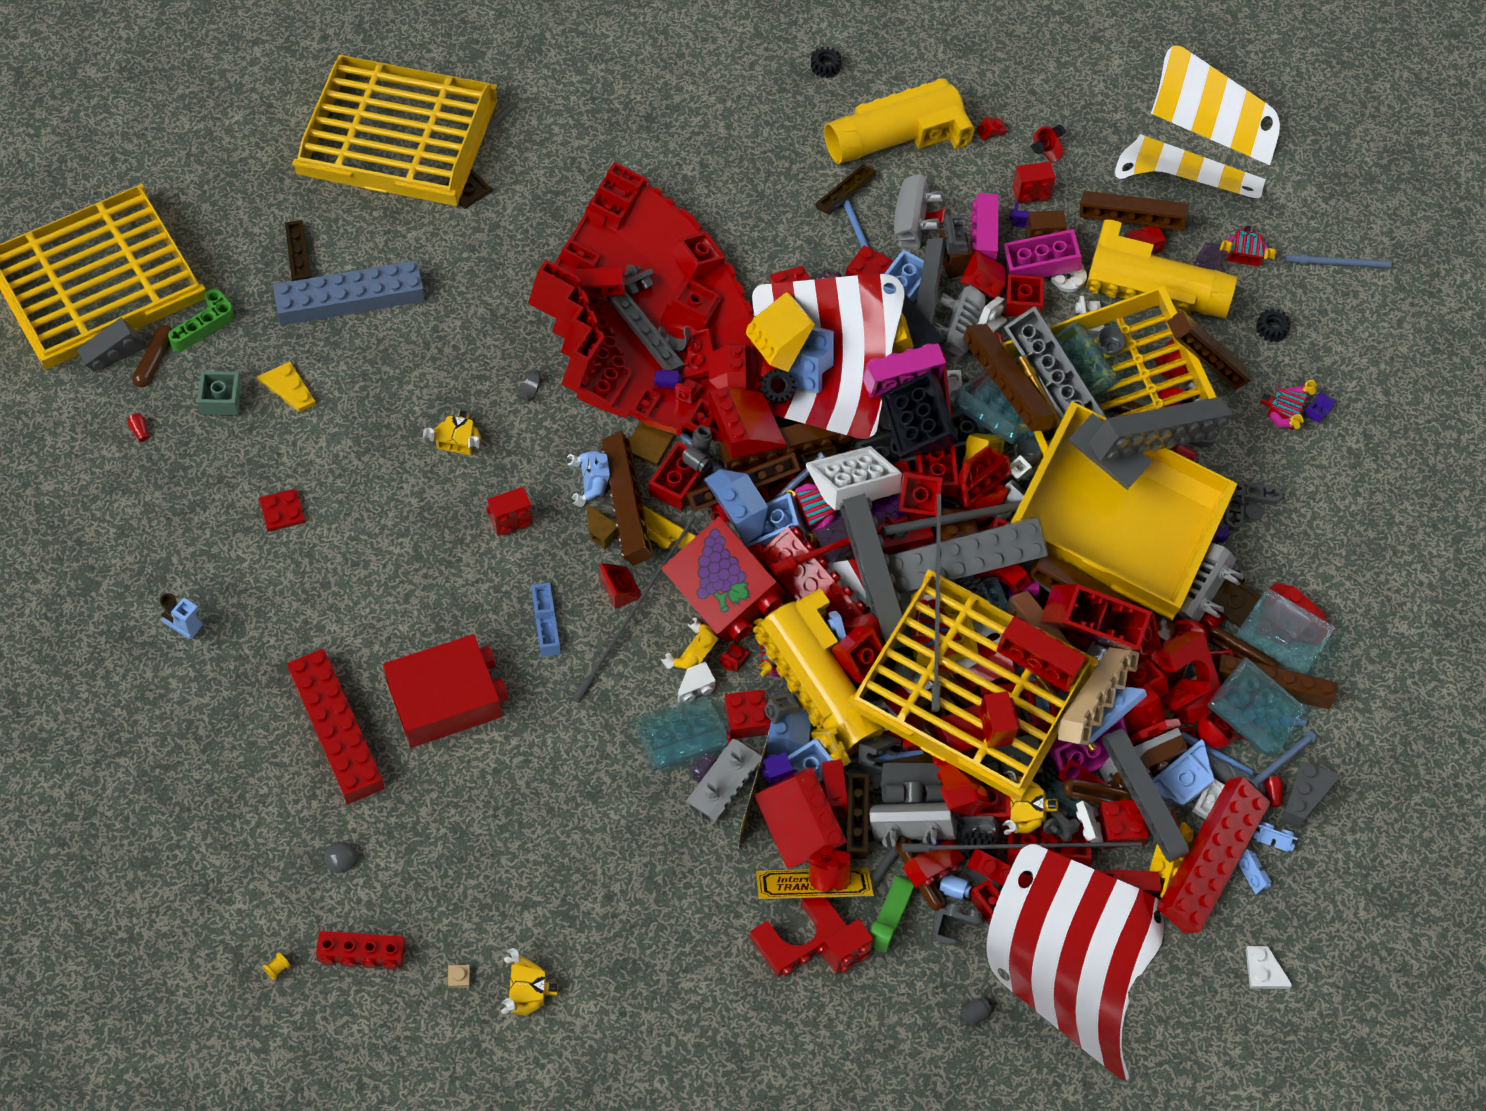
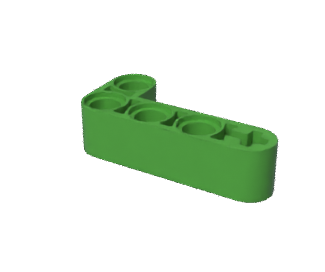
M210 289L205 293L208 306L206 310L169 332L168 338L174 351L179 352L187 349L234 319L230 302L218 289Z
M896 875L877 921L875 920L870 931V935L873 938L872 948L887 953L888 947L896 933L895 930L898 928L904 914L903 911L906 909L915 888L911 880Z

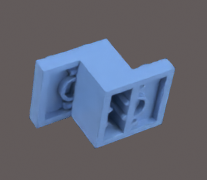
M813 327L789 370L791 376L795 379V388L816 393L822 391V373L834 366V331Z

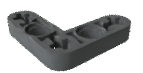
M1233 481L1237 483L1238 493L1236 497H1233V493L1225 510L1224 524L1230 526V531L1239 530L1243 522L1244 501L1276 505L1282 498V491L1275 486ZM1256 490L1259 496H1252L1249 491ZM1230 504H1238L1239 509H1232ZM1233 515H1236V516H1235L1236 525L1232 524V521H1231Z

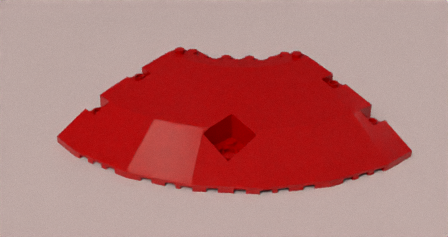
M614 162L589 202L580 223L562 248L556 262L552 263L545 260L539 268L528 304L556 318L552 332L565 339L561 353L570 357L561 385L576 392V398L593 407L626 419L631 415L644 422V425L679 436L684 428L694 432L699 426H707L712 433L711 440L724 442L709 407V391L715 390L709 383V376L693 380L703 385V391L692 404L677 398L675 389L660 388L658 385H654L655 371H660L663 368L608 301V296L587 297L585 290H581L579 276L569 272V270L612 267H623L624 272H627V265L632 264L635 267L640 266L641 271L638 272L640 274L651 268L653 274L650 276L654 285L643 289L639 281L636 283L639 292L630 297L659 332L660 327H664L666 332L672 337L685 339L684 327H689L691 332L709 328L714 351L727 344H746V390L757 392L762 369L761 353L746 335L747 326L753 320V309L749 301H746L744 297L745 292L741 283L737 282L735 278L736 273L732 264H728L724 260L706 275L690 279L673 256L672 251L679 238L701 233L702 226L684 208L680 210L675 206L673 199L665 198L658 187L654 189L650 186L647 178ZM692 298L698 299L699 302H694ZM689 340L683 350L675 352L683 363L687 360ZM685 366L683 367V369L678 371L679 375L682 376V373H684Z

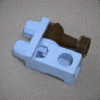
M171 593L162 595L160 604L165 609L161 614L163 617L161 619L162 622L188 639L194 638L202 626V622L196 617V613L199 610L198 606L185 598L177 604L175 596Z

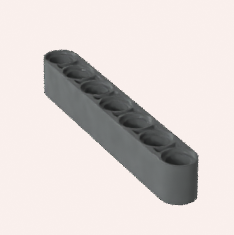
M1120 728L1103 736L1102 741L1105 749L1166 860L1172 862L1189 854V848L1126 732Z

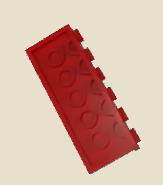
M790 525L760 551L758 555L771 569L770 565L772 563L784 560L788 555L797 557L815 550L816 547L811 541L805 539L803 531L798 526ZM822 555L798 564L793 571L788 570L776 575L797 601L817 589H821L830 601L829 606L826 607V615L823 619L828 618V613L832 611L838 612L841 618L844 619V622L869 613L866 610L867 606L865 603L854 596L853 589L842 582L840 574L830 568L828 560Z

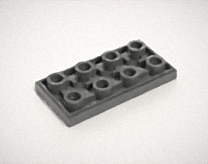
M1092 413L1069 437L1068 442L1128 490L1152 462L1143 454H1134L1126 458L1119 457L1111 461H1100L1089 442L1104 422Z

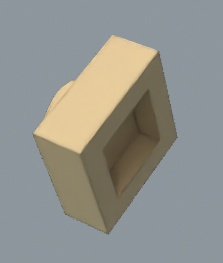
M448 965V988H469L470 965Z

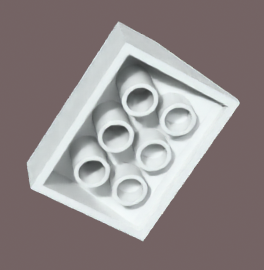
M871 446L806 463V467L824 501L834 510H840L839 505L843 499L864 493L866 498L869 497L871 501L900 493L902 473Z

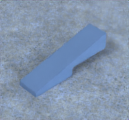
M550 583L531 585L541 657L561 655Z

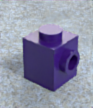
M786 752L779 755H769L763 760V768L760 769L763 779H767L769 785L793 774V769Z

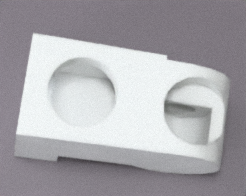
M947 370L950 404L962 405L963 386L961 370Z

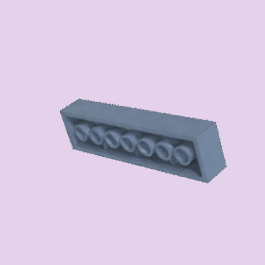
M417 260L273 284L280 326L425 301Z

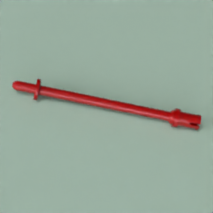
M887 516L885 523L878 525V528H876L877 534L881 533V527L908 522V517L901 516L893 519L891 516ZM849 537L797 557L788 555L784 560L772 563L770 565L771 571L775 576L788 570L793 571L800 563L850 545Z

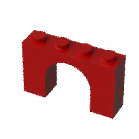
M1189 630L1156 652L1162 670L1176 672L1192 662L1196 668L1197 680L1209 682L1212 686L1211 691L1176 710L1180 722L1193 725L1200 720L1207 710H1215L1226 703L1224 691L1221 688L1218 673L1215 670L1212 655L1209 652L1207 640L1203 632Z
M826 897L802 898L801 906L816 927V935L810 942L804 945L795 946L784 942L768 920L750 931L751 941L777 977L781 975L788 976L797 965L807 964L812 959L811 956L816 953L822 954L824 940L846 927V924Z

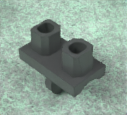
M627 265V272H624L626 278L629 276L630 278L625 281V291L629 296L639 292L636 285L639 281L643 289L654 285L650 276L653 274L651 268L638 274L641 271L640 266Z
M1060 807L1058 811L1047 812L1046 822H1043V831L1047 835L1058 834L1067 843L1072 840V834L1079 831L1080 823L1075 818L1068 820L1067 810Z

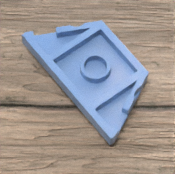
M1125 687V690L1116 689L1113 708L1104 707L1101 727L1092 725L1089 742H1094L1147 696L1146 691L1131 687Z
M1202 739L1152 779L1163 800L1185 807L1215 782Z

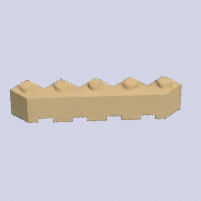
M1109 647L1061 719V724L1057 731L1059 735L1058 740L1089 745L1092 725L1101 727L1104 707L1113 708L1116 689L1125 690L1128 671H1137L1140 652Z

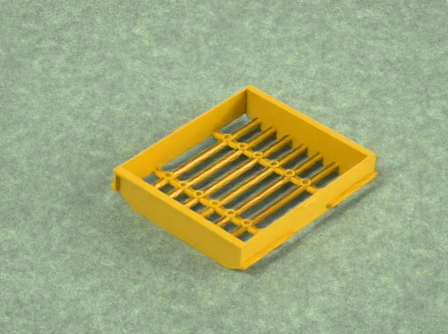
M339 55L301 140L298 158L293 160L292 166L295 167L296 174L458 206L459 199L497 103V85ZM347 73L371 79L368 84L344 78ZM380 80L440 93L438 97L378 86L376 83ZM341 86L366 91L363 96L339 92ZM378 92L435 103L433 110L370 97L372 93ZM447 94L479 99L477 104L446 99L445 97ZM335 99L360 103L358 110L333 104ZM372 105L429 116L430 118L428 123L367 112L365 109L367 106ZM445 105L474 111L472 117L441 112L440 110ZM331 111L355 117L351 123L330 119L328 115ZM363 118L423 129L425 131L423 136L361 125L360 121ZM440 118L469 124V127L466 131L435 125V123ZM324 125L349 129L347 136L324 132L322 129ZM360 131L420 144L416 150L355 138L354 136L356 132ZM433 132L464 137L462 144L433 139L430 138V135ZM319 138L343 142V146L341 149L317 145L316 143ZM354 144L414 156L412 163L348 150ZM432 145L458 150L459 152L457 157L424 150L426 146ZM313 151L338 156L335 164L310 159ZM352 158L408 169L409 171L406 178L343 166L342 164L345 159ZM425 158L454 165L452 171L419 165L421 159ZM423 172L449 177L450 181L449 186L413 178L415 173Z
M143 184L0 244V264L31 250H34L36 256L8 268L0 269V290L44 370L78 356L77 348L121 317L138 331L143 326L205 299L206 289L204 285L198 283L149 202ZM141 203L145 208L115 222L111 218V216ZM147 215L152 219L151 222L123 234L118 230L119 227ZM101 220H105L107 225L45 252L41 249V246ZM153 228H157L160 233L130 247L126 243V240ZM111 232L114 235L112 239L50 265L47 260L54 255L105 233ZM162 240L167 244L166 247L137 260L133 255L134 252ZM116 244L122 249L61 277H57L55 274L56 270ZM166 254H173L175 259L143 272L141 265ZM123 257L127 258L130 262L68 290H64L62 286L65 282ZM38 262L43 266L42 269L10 283L5 278ZM178 265L183 271L153 285L148 280V278ZM134 270L137 276L73 304L69 298L127 271ZM45 275L49 276L51 280L17 296L12 291V289ZM185 278L191 284V286L161 299L156 294V291ZM137 283H142L144 286L142 290L85 315L79 316L77 312L78 309ZM52 288H55L58 294L22 309L19 303ZM146 295L150 296L152 303L89 331L84 325L87 321ZM59 301H62L66 306L32 322L27 318V315ZM66 314L71 315L73 319L39 335L34 330V328ZM77 327L79 329L80 335L44 350L41 344L42 341L71 328Z
M1165 286L1050 326L1059 341L1109 322L1117 321L1126 341L1125 347L1120 353L1130 350L1133 358L1082 376V378L1087 383L1137 365L1140 373L1093 389L1091 392L1096 397L1141 380L1144 381L1146 388L1100 404L1103 411L1147 395L1151 396L1153 403L1118 416L1164 408L1199 395L1201 400L1216 398L1199 359L1175 340L1167 320L1177 314V311ZM1154 306H1160L1161 315L1128 326L1123 317ZM1165 321L1168 327L1166 330L1138 340H1133L1130 334ZM1168 336H1172L1175 344L1144 355L1139 354L1137 347ZM1097 337L1064 350L1067 355L1093 347L1098 345ZM1012 340L1002 343L1012 357L1020 355ZM1179 350L1182 357L1150 370L1146 369L1143 363ZM1101 352L1073 362V364L1078 369L1112 356ZM1021 364L1018 365L1022 371H1025ZM1183 365L1186 366L1189 372L1156 385L1152 383L1150 378ZM1192 380L1196 387L1163 400L1157 394L1158 391ZM1054 422L1052 423L1051 429L1057 428ZM1048 430L1034 431L1033 433L1044 456L1052 439L1046 441L1043 436V432Z
M928 569L924 576L923 584L855 695H851L847 702L848 708L921 747L923 751L950 763L1020 802L1058 735L1057 731L1061 724V719L1093 673L1099 660L1062 641L1065 646L1078 650L1086 658L1079 671L1078 680L1068 690L1070 694L1066 701L1029 682L1028 679L1032 674L1031 671L1025 669L1020 677L953 641L956 633L960 632L996 652L997 643L967 628L962 623L966 617H970L1003 634L1014 616L991 605L986 599L940 575V602L960 613L954 621L939 612V622L950 627L946 636L939 633V642L941 643L939 646V664L993 693L1007 691L943 656L948 648L953 649L1014 682L1016 686L1012 693L1008 692L1010 698H1013L1014 704L1052 724L1048 733H1045L1019 719L1020 729L1043 741L1039 749L1036 750L1014 738L1012 746L1033 757L1029 766L1022 764L995 748H988L986 739L982 742L915 705L919 696L932 702V692L924 687L928 680L934 681L935 651L902 633L908 625L935 640V631L912 619L916 610L935 619V610L921 603L926 594L936 599V573ZM1045 632L1046 635L1052 637L1053 639H1058L1057 637ZM899 641L929 657L931 661L927 668L892 650L896 642ZM887 657L921 674L922 676L918 683L915 684L882 666ZM880 673L911 690L912 693L908 700L874 683L873 680L876 675ZM938 675V681L941 686L980 706L982 698ZM870 689L901 706L902 710L897 718L862 699L867 690ZM1027 689L1060 707L1061 710L1057 717L1019 698L1022 690ZM940 697V707L983 729L980 718ZM912 712L978 748L975 757L971 759L904 722L907 715ZM985 754H989L1022 772L1024 776L1019 785L980 764Z

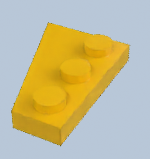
M287 362L257 377V381L267 386L273 393L279 395L298 412L316 405L314 398L291 362Z

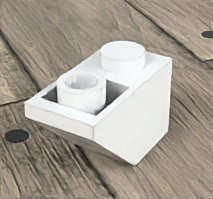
M706 661L687 669L678 691L679 703L691 702L696 696L701 694L708 695L715 689L716 681Z

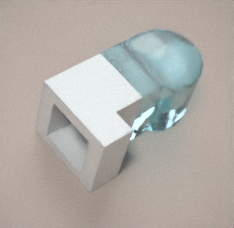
M1021 455L1010 464L1011 475L1020 485L1025 484V480H1030L1029 477H1034L1032 466Z

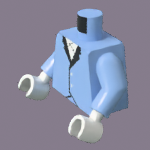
M589 451L580 454L579 457L569 454L567 458L571 459L572 462L568 463V465L579 467L581 464L584 495L581 496L575 493L572 499L575 500L573 502L574 505L583 507L586 500L589 501L605 493L610 476L607 454L600 453L599 451Z

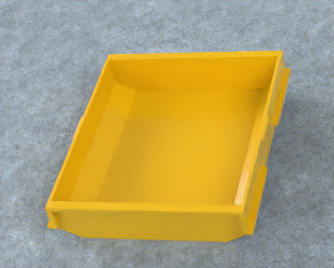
M1071 401L1011 523L1039 516L1049 553L1100 581L1113 591L1173 620L1185 600L1237 483L1167 448H1163L1155 452L1143 453L1152 463L1131 487L1126 490L1068 442L1069 437L1092 413L1103 422L1107 419Z

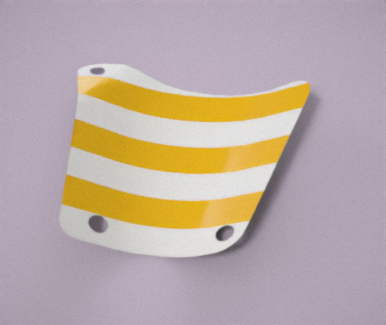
M1175 45L1167 51L1159 90L1151 114L1270 165L1280 130V122L1276 111L1184 47ZM1266 116H1270L1273 120V125L1268 131H1264L1261 128V121ZM1141 134L1120 155L1115 169V175L1120 179L1135 174L1160 171L1252 198H1260L1262 196L1266 180ZM1133 163L1134 166L1130 170L1122 171L1123 165ZM1242 186L1250 187L1254 191L1245 190Z

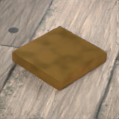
M640 421L629 439L633 457L658 466L674 439V435L644 425L645 423Z

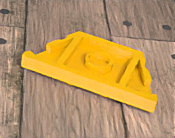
M835 727L818 728L810 731L811 738L813 740L816 738L832 760L842 759L843 767L851 762L841 741L838 742L835 734L838 733Z

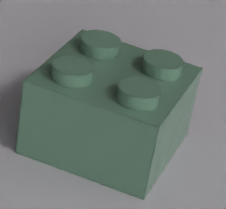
M201 371L197 399L201 415L239 414L242 388L239 372Z

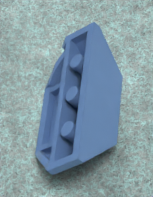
M720 469L704 479L745 544L762 534L768 506L748 474Z
M774 692V696H776V695H781V694H786V693H777V692ZM790 694L798 704V698L794 694ZM800 705L797 712L780 716L777 724L770 723L767 757L772 754L779 755L785 752L789 756L809 743L811 722L808 718L809 714Z

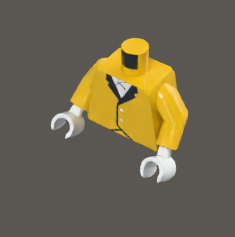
M460 411L458 417L448 416L444 422H441L434 429L425 428L423 431V439L430 438L429 440L433 442L435 438L437 449L465 455H472L473 446L479 449V444L482 441L478 428L474 427L473 421L469 419L470 414L466 411Z
M694 617L693 620L695 622L692 625L688 624V626L698 634L682 656L674 659L670 653L665 654L666 659H661V661L668 669L673 666L688 669L700 664L718 641L715 631Z
M1012 771L1004 772V774L1009 775L1011 781L1019 785L1022 779L1021 776L1015 775ZM1031 781L1020 802L1010 797L1011 817L1010 820L1002 824L1003 826H1009L1010 830H1005L1004 834L1009 835L1013 831L1014 833H1030L1043 822H1046V812L1058 811L1057 799H1046V793L1041 786Z
M512 948L506 951L511 954L512 958H504L506 963L514 961L515 965L512 964L509 998L500 1003L506 1005L507 1008L502 1009L501 1012L502 1014L511 1012L527 1016L538 1010L540 1006H544L545 995L557 996L558 983L546 982L545 971L529 959L519 955L518 951Z

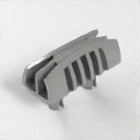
M921 174L905 178L900 189L894 217V232L898 236L900 247L920 249L924 230H939V219L925 220L928 203L943 202L944 194L943 191L929 193L930 189L927 181Z
M971 285L963 289L957 300L942 293L938 303L951 308L953 313L948 327H944L935 321L932 324L946 340L940 347L941 351L945 352V358L958 362L969 350L963 341L968 325L978 324L985 306V295Z
M1210 543L1185 600L1177 612L1178 617L1200 621L1205 612L1217 618L1221 617L1216 611L1223 612L1224 607L1211 602L1225 579L1239 585L1240 582L1236 578H1244L1242 573L1231 569L1236 562V558L1227 548Z
M732 739L686 800L689 809L693 813L699 810L701 818L707 815L711 818L709 823L711 825L715 824L724 812V806L730 804V798L736 796L737 791L741 789L743 783L747 781L749 775L759 765L761 756L743 743Z
M946 802L874 804L869 812L873 837L875 841H882L885 847H888L890 841L892 847H894L896 840L900 836H905L910 840H923V844H929L930 840H932V845L936 844V839H956V813L949 811Z

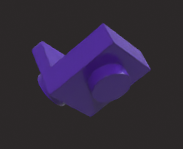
M1320 392L1315 401L1305 409L1304 413L1311 420L1321 422L1327 417L1335 401Z

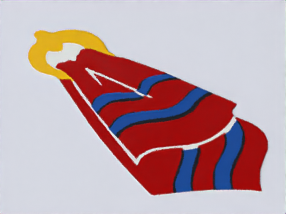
M926 594L921 603L935 610L936 599ZM939 605V612L947 616L945 611ZM916 610L914 620L935 631V619ZM939 622V633L946 636L950 627ZM913 628V640L935 651V640ZM958 633L953 638L955 642H957V639H961ZM948 648L943 656L948 657L957 652Z

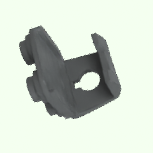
M952 903L947 904L946 908L935 912L932 938L944 945L956 943L954 939L937 935L942 917L975 926V924L981 925L984 922L981 912L969 909L966 914H962L961 906Z

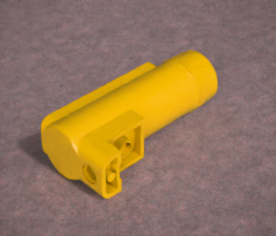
M939 78L934 82L924 83L919 87L909 88L903 92L893 93L888 97L878 98L872 102L858 105L853 115L844 116L826 123L824 126V138L830 156L835 163L841 164L911 140L915 142L918 149L946 140H950L953 147L958 149L967 146L972 141L975 128L964 110L963 101L958 90L949 84L947 79Z
M1104 220L1086 287L1089 289V292L1094 294L1101 292L1105 293L1107 297H1120L1125 300L1165 286L1177 313L1184 311L1190 315L1192 311L1203 315L1226 319L1234 294L1237 276L1151 255L1154 244L1119 236L1122 222Z
M817 589L798 601L787 603L770 613L758 623L755 638L767 650L766 655L769 660L774 661L778 674L788 682L787 687L792 694L795 693L798 697V704L809 714L808 718L811 724L817 726V728L835 727L838 732L835 734L838 742L841 741L849 757L859 752V743L882 735L884 729L881 725L848 708L847 702L851 695H855L857 689L831 650L838 641L823 620V617L826 615V607L829 606L830 601L821 589Z

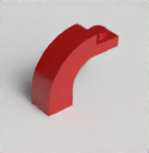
M1019 564L970 575L971 577L974 576L975 580L978 579L980 581L979 585L982 584L983 586L991 582L1004 583L1015 594H1018L1031 584L1028 573Z

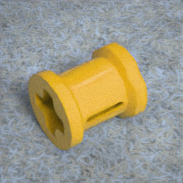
M279 952L270 963L262 966L265 973L273 981L277 979L276 976L285 968L291 967L287 959Z

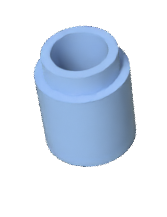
M953 875L944 876L940 885V891L944 892L945 895L962 901L965 897H969L972 889L968 880Z

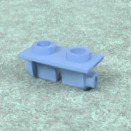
M1265 822L1262 825L1258 824L1257 827L1260 830H1255L1253 835L1257 842L1270 846L1272 839H1275V848L1286 852H1293L1295 844L1292 843V840L1298 839L1293 837V832L1282 829L1281 832L1273 830L1274 826Z
M1246 849L1238 864L1254 893L1258 894L1262 889L1267 890L1271 888L1272 885L1270 883L1272 881L1264 870H1259L1262 865L1256 857V853Z

